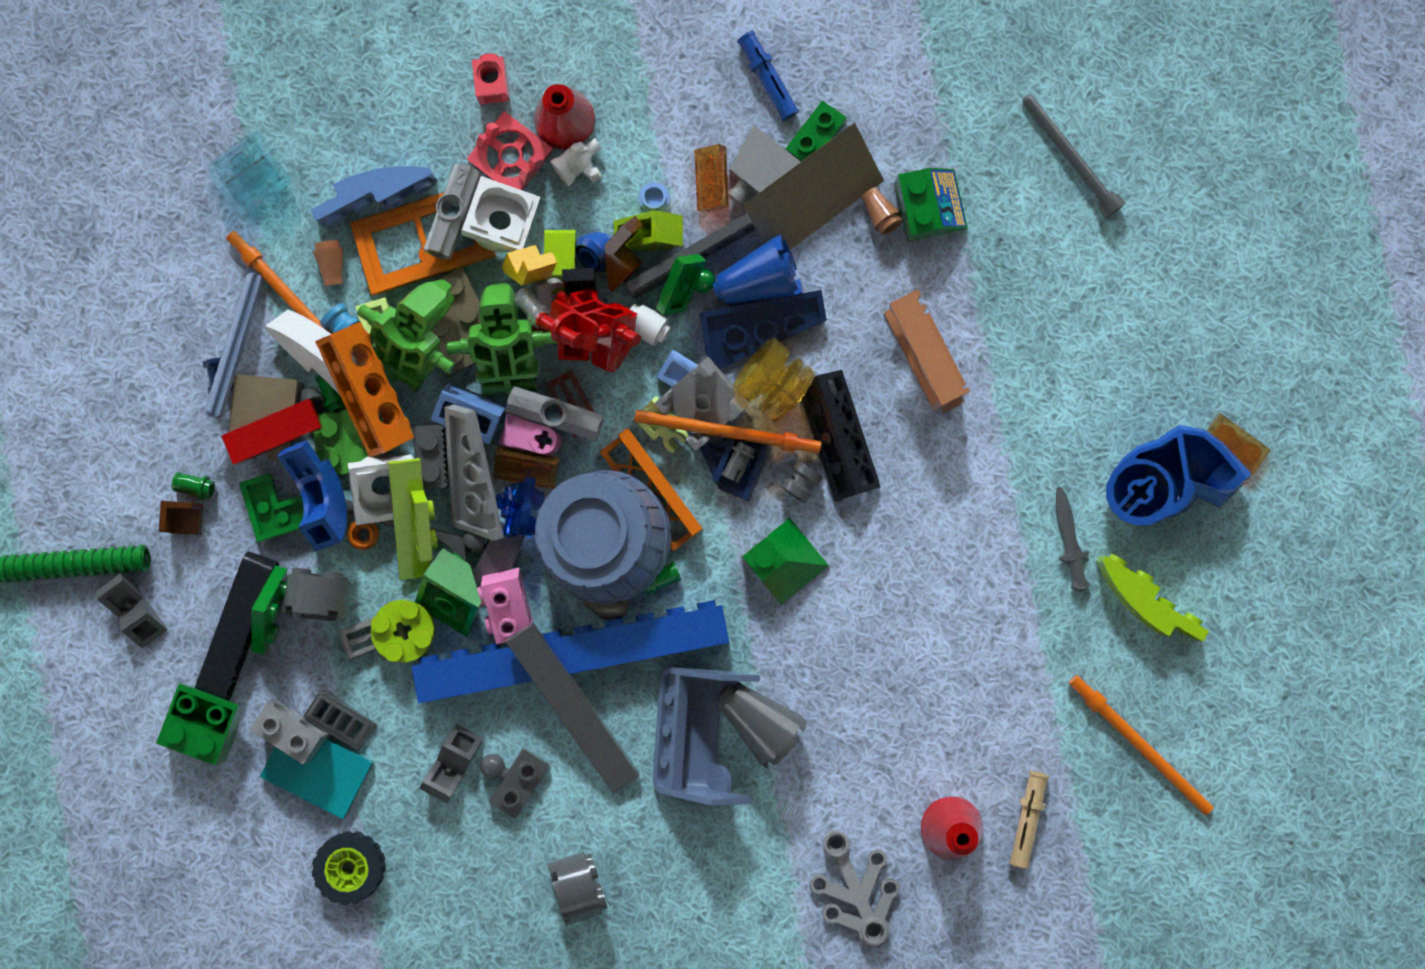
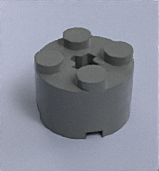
M292 568V574L287 575L282 614L292 616V612L301 613L300 618L336 621L337 617L340 621H346L351 583L348 582L347 577H343L342 573L324 571V576H317V574L311 573L312 570Z
M584 852L547 863L565 926L600 915L602 910L608 908L600 883L596 885L593 883V879L599 877L591 853L585 855Z

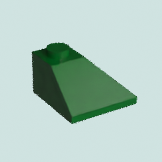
M788 518L742 556L780 605L829 566L791 518Z
M443 548L423 574L415 602L426 607L433 618L465 637L469 635L481 600L470 564L464 561L460 555L450 553Z

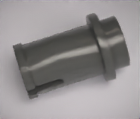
M738 441L736 447H732L734 452L721 475L740 483V479L750 459L755 458L753 456L755 449Z

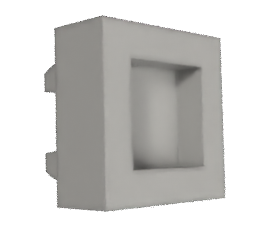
M543 279L530 283L531 304L538 314L542 312L550 313L551 303L555 301L557 295H551V292L555 288L563 287L560 279Z

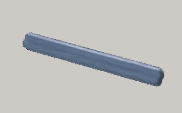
M249 273L245 277L204 414L214 419H220L223 416L264 282L263 277L256 273Z

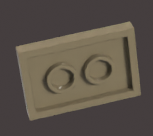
M463 267L433 280L443 279L451 284V293L455 299L447 314L432 330L440 340L439 351L444 354V357L455 363L451 373L447 374L445 372L448 378L476 364L471 362L470 354L448 355L446 349V342L460 341V339L468 338L469 328L472 325L481 324L479 315L480 300Z

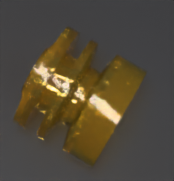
M775 338L769 339L757 350L743 367L732 387L735 392L748 402L762 394L758 410L763 413L769 410L767 417L773 422L779 421L797 406L815 377V371L810 366L802 369L803 361L800 358L795 359L786 366L790 350Z

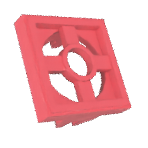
M504 111L495 123L492 122L486 125V131L483 135L479 134L476 147L466 160L491 180L523 191L554 150L545 141ZM506 132L520 134L514 143L503 144L495 138ZM529 141L533 149V156L527 162L523 159L522 149ZM489 146L498 152L499 162L494 169L490 167L487 159ZM514 147L519 151L518 161L513 164H507L502 160V153L506 148ZM518 167L521 169L519 176H502L507 168Z

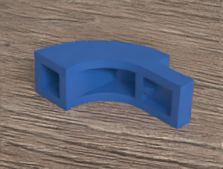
M307 440L281 450L277 457L296 483L303 500L304 514L298 528L315 552L340 543L346 530L347 508L340 480L329 459L321 461Z

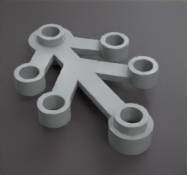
M830 830L824 836L823 846L829 855L835 856L848 888L828 881L827 877L823 874H815L810 879L811 889L816 894L825 893L857 906L861 918L842 912L836 903H828L823 907V917L828 923H839L857 930L860 939L866 945L872 947L880 946L889 937L890 928L885 918L893 897L899 893V884L891 877L881 881L880 891L882 894L873 912L868 900L879 871L887 862L886 854L878 848L869 851L867 855L868 866L860 884L847 854L849 840L846 834L841 830ZM835 836L841 838V845L837 848L830 845L831 838ZM875 853H880L883 856V860L879 864H874L871 861V857ZM821 878L825 881L824 888L816 889L813 884L816 879ZM892 882L895 884V890L892 893L884 891L886 883ZM829 908L837 909L838 915L835 918H828L826 916ZM872 924L879 926V932L876 935L868 933V927Z

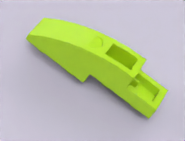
M1110 554L1109 557H1098L1097 565L1113 593L1146 626L1161 636L1170 637L1173 630L1176 629L1194 641L1204 642L1209 630L1201 626L1203 623L1201 619L1187 612L1184 616L1174 610L1176 605L1159 596L1157 600L1155 599L1160 590V587L1153 583L1155 578L1141 570H1137L1136 573L1125 567L1127 562L1114 554Z

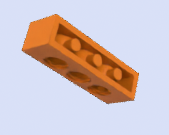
M361 321L315 341L369 457L385 453L414 438L410 422L400 408L397 394L388 382L384 373V366L380 359L377 358L371 345L370 335L363 328ZM351 354L355 357L356 364L352 361ZM365 383L370 389V394L366 391ZM379 413L383 417V423L379 419Z

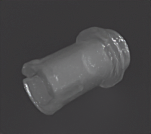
M529 287L522 288L515 294V302L527 315V322L536 328H540L536 326V318L542 312L547 313L550 317L548 306L542 305Z

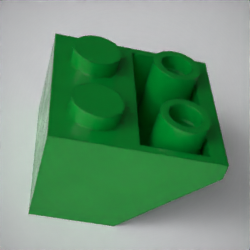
M179 683L156 744L212 765L226 762L238 731L240 705Z

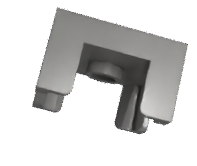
M706 357L654 404L664 415L671 410L678 417L725 425L741 414L749 403L713 361ZM690 432L686 441L696 451L712 435Z

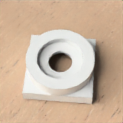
M481 176L461 235L474 239L482 247L494 252H513L523 249L540 197ZM493 212H505L510 218V225L503 230L492 227L489 217Z
M382 453L372 457L368 456L360 462L348 463L356 525L393 520L391 490L386 494H377L372 490L371 485L374 479L379 476L389 477L388 462L413 459L412 455L395 456Z

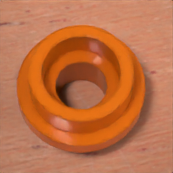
M354 521L349 526L347 537L354 548L367 550L378 542L379 529L375 523L356 525ZM363 528L369 532V537L366 540H362L359 537V532Z

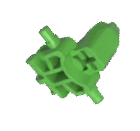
M445 280L426 282L416 287L398 303L397 309L388 307L385 311L379 313L363 304L357 311V315L371 325L370 338L374 342L372 347L377 358L382 362L384 370L388 372L387 379L392 382L400 380L411 387L414 392L421 388L424 380L433 372L434 367L440 368L447 374L451 373L455 367V363L444 357V354L439 351L440 340L432 332L437 323L447 314L455 300L451 293L452 285Z
M506 282L495 283L485 288L481 295L479 306L481 324L472 325L469 328L468 338L460 339V341L446 342L448 355L470 354L471 362L476 363V383H482L485 397L506 393L507 397H509L514 386L536 392L539 361L535 359V347L557 343L551 338V332L534 331L531 321L517 320L519 308L515 292Z

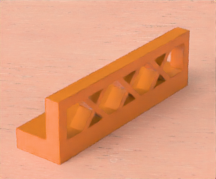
M627 428L618 435L617 439L599 452L613 471L621 472L619 468L628 469L627 474L630 475L632 470L644 471L648 475V486L651 487L653 482L659 492L655 493L658 496H663L667 501L666 510L668 516L670 506L678 516H669V519L682 521L689 531L675 543L671 539L670 548L672 551H675L702 531L703 528ZM620 443H624L630 451L629 465L616 464L608 453L618 447ZM633 457L641 467L632 466Z

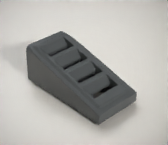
M326 689L321 690L303 715L305 719L357 750H360L377 724ZM327 702L330 706L321 717L318 715V712ZM338 709L341 713L332 724L329 722V719ZM346 717H352L344 732L339 728ZM358 722L364 725L354 739L350 734Z

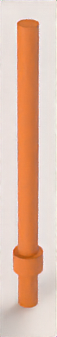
M232 231L227 235V241L241 254L240 259L249 268L253 267L295 313L324 328L320 324V320L262 260L263 255L254 246L250 247L236 231Z
M637 409L634 417V422L772 445L781 447L782 451L788 452L800 450L819 454L821 448V441L799 438L797 434L784 432L781 435Z
M1075 675L1069 681V684L1085 699L1084 703L1093 712L1097 711L1200 812L1208 815L1214 807L1106 703L1107 698L1098 690L1094 691L1078 675Z

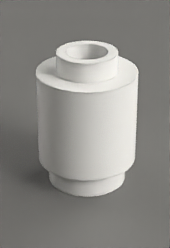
M633 304L630 310L637 313L635 332L641 335L642 340L653 346L658 342L663 344L671 331V327L668 326L669 319L645 305Z

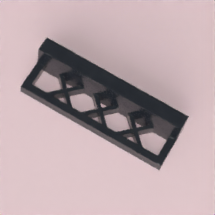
M838 370L820 374L796 384L814 440L821 441L819 455L835 502L880 488L881 485L843 371ZM834 379L838 391L837 395L832 393L828 380ZM840 410L844 412L846 415V425L843 422H841L839 416ZM850 440H852L856 445V454H854L850 449ZM860 469L865 472L868 485H862L859 476Z

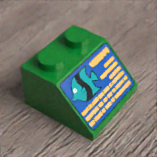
M925 168L897 175L894 185L907 242L968 229L955 169Z

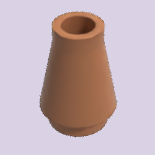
M877 187L868 190L862 195L861 198L866 205L875 231H880L882 235H887L902 224L901 212L879 192Z
M339 240L314 243L315 251L312 252L323 277L324 285L343 284V247H340Z

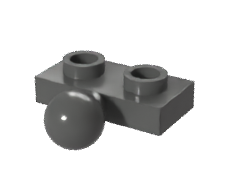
M522 747L509 769L505 767V762L501 756L497 754L486 755L480 763L481 773L488 779H502L489 799V803L516 819L548 769L549 763Z

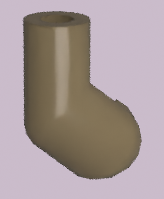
M629 600L612 604H593L585 601L582 603L605 620L622 618L627 614L626 610L630 608Z

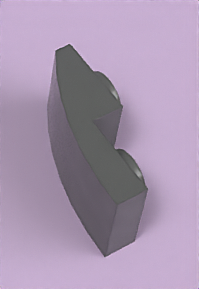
M501 522L504 538L496 541L487 540L484 551L473 571L477 586L481 587L482 576L511 569L525 538V532Z

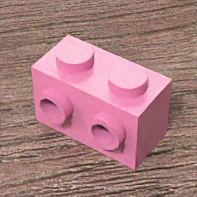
M520 568L482 576L481 587H478L477 590L481 606L486 605L489 615L485 616L486 629L489 635L494 634L496 644L504 643L507 638L533 622Z

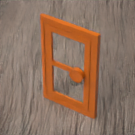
M444 192L350 222L372 296L496 257V253L482 247L474 239V246L453 252L451 260L435 258L424 251L427 239L420 218L437 213L436 202L444 195ZM414 220L422 245L418 254L422 262L384 274L372 233Z

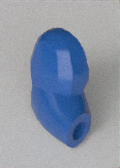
M1178 425L1159 439L1138 445L1122 458L1112 471L1106 484V499L1111 510L1122 521L1133 525H1151L1166 518L1176 517L1187 511L1197 498L1220 508L1244 485L1252 473L1222 441L1207 430Z

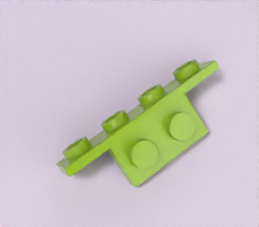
M420 458L388 462L399 580L423 577V574L430 566V561L433 560L432 549L437 548L435 529L430 530L429 520L435 519L433 501H427L423 490Z

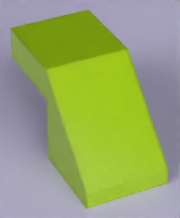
M576 230L544 231V254L552 252L557 261L551 277L546 280L558 278L562 282V269L576 268ZM564 286L553 289L551 295H555L560 291L565 292Z

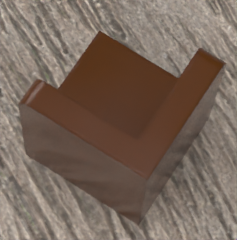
M161 501L159 532L201 535L203 504Z

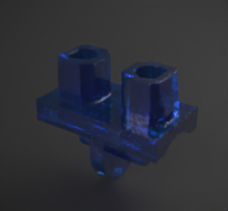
M526 476L523 482L512 484L510 487L507 486L504 489V493L495 495L497 508L501 510L500 516L505 518L504 537L511 539L519 534L527 537L535 535L537 518L531 516L530 513L531 509L536 511L541 508L545 493L534 487L535 479Z

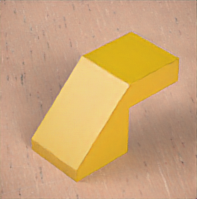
M536 245L507 253L502 270L506 275L523 286L550 278L557 261L552 252L540 255Z

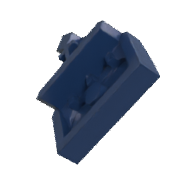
M723 438L712 444L708 443L701 446V452L706 459L713 476L712 479L718 486V489L750 501L772 445ZM738 441L755 449L753 453L755 458L750 459L740 479V483L721 475L734 452L732 447H736Z

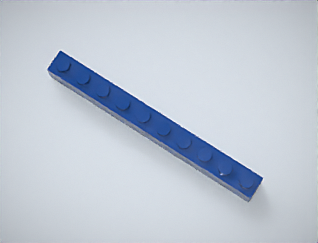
M715 600L697 603L698 610L685 612L684 606L666 609L667 616L654 618L653 612L636 615V622L624 624L623 618L605 621V628L593 630L592 624L574 627V634L562 636L561 630L543 633V637L569 674L730 643L723 606H716ZM496 643L482 645V652L473 654L469 653V648L451 651V658L439 660L438 654L420 657V664L411 666L418 704L531 682L533 680L510 647L500 648V644Z

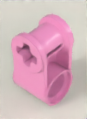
M507 414L498 444L542 455H552L559 451L562 439L556 430L548 426ZM548 433V437L553 439L552 444L545 445L543 449V444L539 442L540 436L546 437Z

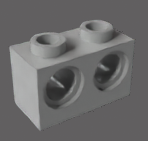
M278 700L266 703L250 728V731L301 764H306L314 759L329 735L328 732L314 725Z

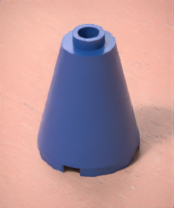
M781 234L775 236L716 276L717 282L713 283L718 300L724 299L726 304L790 297L803 293L801 279H794V276H796L795 270H797L796 263L786 240H783Z

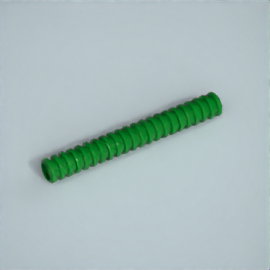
M142 544L138 548L135 545H130L128 548L120 546L118 549L116 547H110L109 549L103 547L99 550L91 548L89 551L87 549H81L80 551L71 550L70 552L63 550L60 553L52 551L50 554L48 552H42L41 554L32 553L31 555L24 553L21 556L19 554H12L11 557L9 555H2L0 557V583L2 581L8 583L12 580L14 582H20L21 580L30 581L31 579L40 580L41 578L48 580L51 577L53 579H59L60 577L69 578L70 576L79 577L80 575L87 577L90 574L92 576H98L99 574L108 575L109 572L111 574H118L119 571L121 574H127L129 571L137 573L138 570L140 572H147L151 562L150 552L147 546ZM146 554H148V563H146Z

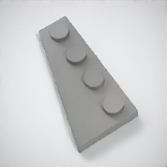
M457 405L444 407L452 527L493 541L504 538L476 411Z

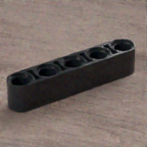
M250 551L246 552L242 558L197 679L196 689L230 701L244 665L243 662H245L252 643L251 609L275 565L279 566L278 561Z

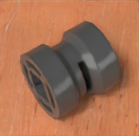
M797 461L792 468V478H785L780 487L799 501L806 503L811 496V489L814 486H818L823 477L809 466Z

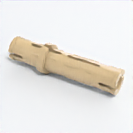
M1032 770L1029 771L1025 796L1021 797L1020 800L1022 810L1011 859L1009 860V864L1013 866L1029 868L1040 812L1045 809L1046 805L1043 803L1050 775Z

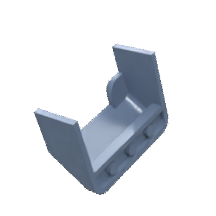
M667 667L663 670L659 682L653 765V784L658 793L710 806L751 804V797L731 793L732 777L729 770L723 765L716 764L720 708L718 707L720 699L718 695L729 683L734 685L739 681L760 682V675L681 667Z

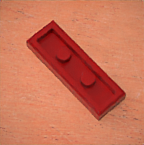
M308 398L223 434L221 437L232 464L238 465L321 430L323 426L312 399Z

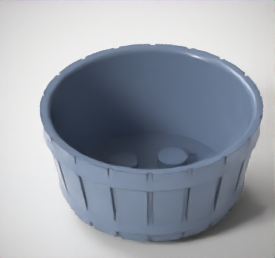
M612 470L586 472L567 479L553 489L543 502L535 525L536 547L542 563L553 581L573 597L593 604L623 602L639 595L641 591L646 590L657 579L656 576L664 568L671 546L670 519L667 510L664 509L663 502L655 491H652L650 486L637 477L634 478L630 474Z

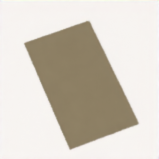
M854 122L742 206L764 244L781 234L791 250L859 200L865 192L882 183L884 179Z

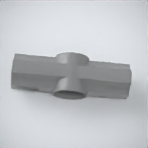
M462 163L454 165L444 195L436 202L437 214L424 246L426 253L442 260H451L481 178L480 171ZM454 207L459 208V211L456 215L451 217L446 216V213L449 209Z
M516 386L510 392L505 411L549 426L552 429H559L592 441L597 440L604 419L602 414ZM552 406H560L563 410V416L556 422H550L547 418V412Z

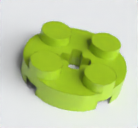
M402 599L389 602L379 609L371 621L373 645L382 656L392 662L405 663L422 657L428 652L435 636L436 627L431 613L426 607L415 601ZM400 622L404 626L410 625L411 627L407 640H404L402 636L397 637L395 631L398 630L397 624Z

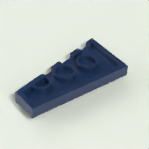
M822 290L806 292L797 296L774 298L699 312L707 357L713 361L719 370L827 321Z

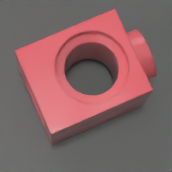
M484 54L479 57L480 59H473L475 96L479 104L510 101L507 67L503 56L498 57L496 54ZM494 72L498 74L497 80L493 83L483 81L488 73Z

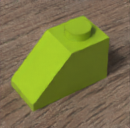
M657 210L634 215L644 225L625 245L630 251H664L682 247L683 215ZM634 216L613 220L614 234Z

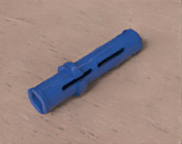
M754 31L747 32L737 42L750 62L749 68L751 72H756L780 114L782 121H786L797 115L800 110L796 107L772 65L773 58L770 53L766 54Z

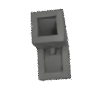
M121 573L95 591L97 600L118 617L121 631L141 648H144L167 631V627L141 591Z
M455 724L443 743L437 760L424 778L420 789L448 804L484 738Z

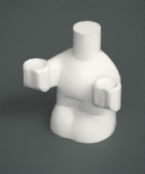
M595 138L586 145L579 141L574 143L561 156L552 159L550 164L568 187L572 185L575 177L582 172L594 184L602 178V175L596 167L592 166L591 157L601 150L602 147Z

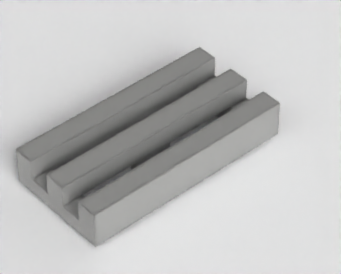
M373 618L338 631L349 661L376 650L374 645L355 652L352 650V646L371 639V632L352 640H348L347 637L348 634L371 626ZM402 622L398 623L397 631L399 634L396 636H402L403 639L408 638Z

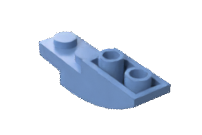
M395 166L362 172L332 184L338 196L311 209L315 220L322 227L326 225L333 227L343 222L344 216L352 211L359 213L371 207V201L376 200L382 209L386 207L389 209L396 208L405 202V197L416 193V195L423 194L433 187L432 183L436 182L437 179L430 168L416 166Z

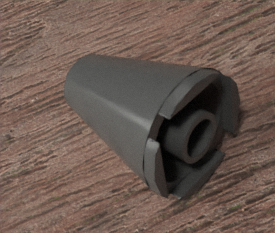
M740 682L734 685L731 683L727 684L718 695L720 699L718 707L757 761L765 768H768V762L773 765L780 762L798 742V739L795 737L798 729L804 732L807 721L800 714Z

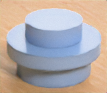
M649 183L639 193V203L645 212L654 210L663 212L669 205V193L659 183Z

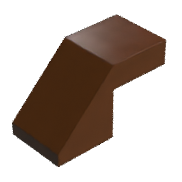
M636 216L623 224L604 245L608 288L612 292L622 286L643 264L625 246L644 225Z

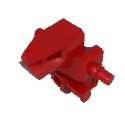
M584 289L570 295L563 291L558 292L555 301L551 303L550 317L545 312L540 313L535 321L536 326L551 332L553 341L560 345L568 344L572 348H583L592 352L591 362L593 365L605 371L615 373V369L622 365L633 346H637L641 341V335L635 332L637 313L619 303L608 305L602 303L597 298L598 292L593 289Z

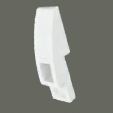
M287 310L265 326V330L308 373L314 369L339 394L315 343L316 340L330 335L328 331L290 310ZM351 354L352 361L356 364V359ZM365 383L366 391L370 394V389Z

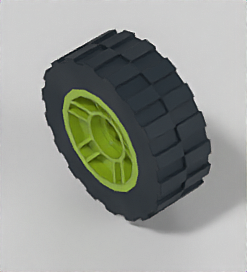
M346 831L333 836L318 849L317 855L312 862L313 870L311 872L315 880V887L321 891L320 894L324 898L327 897L331 902H338L341 905L356 904L368 898L378 888L384 878L383 873L386 871V865H384L385 856L380 850V845L375 843L372 837L369 835L365 836L362 832L358 831L355 833ZM346 862L354 865V872L352 874L347 869L342 868Z

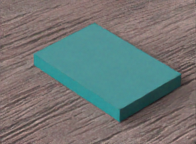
M327 738L314 759L306 764H301L277 747H274L259 777L341 819H345L374 761Z

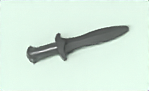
M1058 487L1056 489V510L1065 541V554L1060 556L1059 560L1069 562L1073 579L1071 588L1082 592L1090 585L1085 579L1081 559L1089 555V552H1082L1078 545L1069 500L1062 487Z

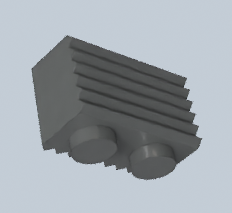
M442 425L413 427L415 459H421L423 490H449L446 428Z

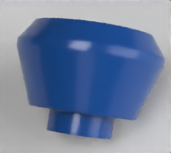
M593 232L579 237L576 240L575 246L576 256L586 268H594L595 272L607 271L604 245L611 237L601 232Z

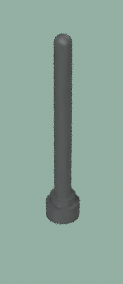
M1032 95L1024 96L1022 100L1023 105L1099 199L1097 203L1100 205L1099 211L1107 219L1121 209L1126 202L1119 193L1115 195L1113 191L1109 192L1036 99Z

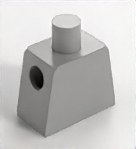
M753 126L730 166L729 176L737 183L727 195L736 204L742 206L751 194L757 195L799 164L800 161L756 126Z

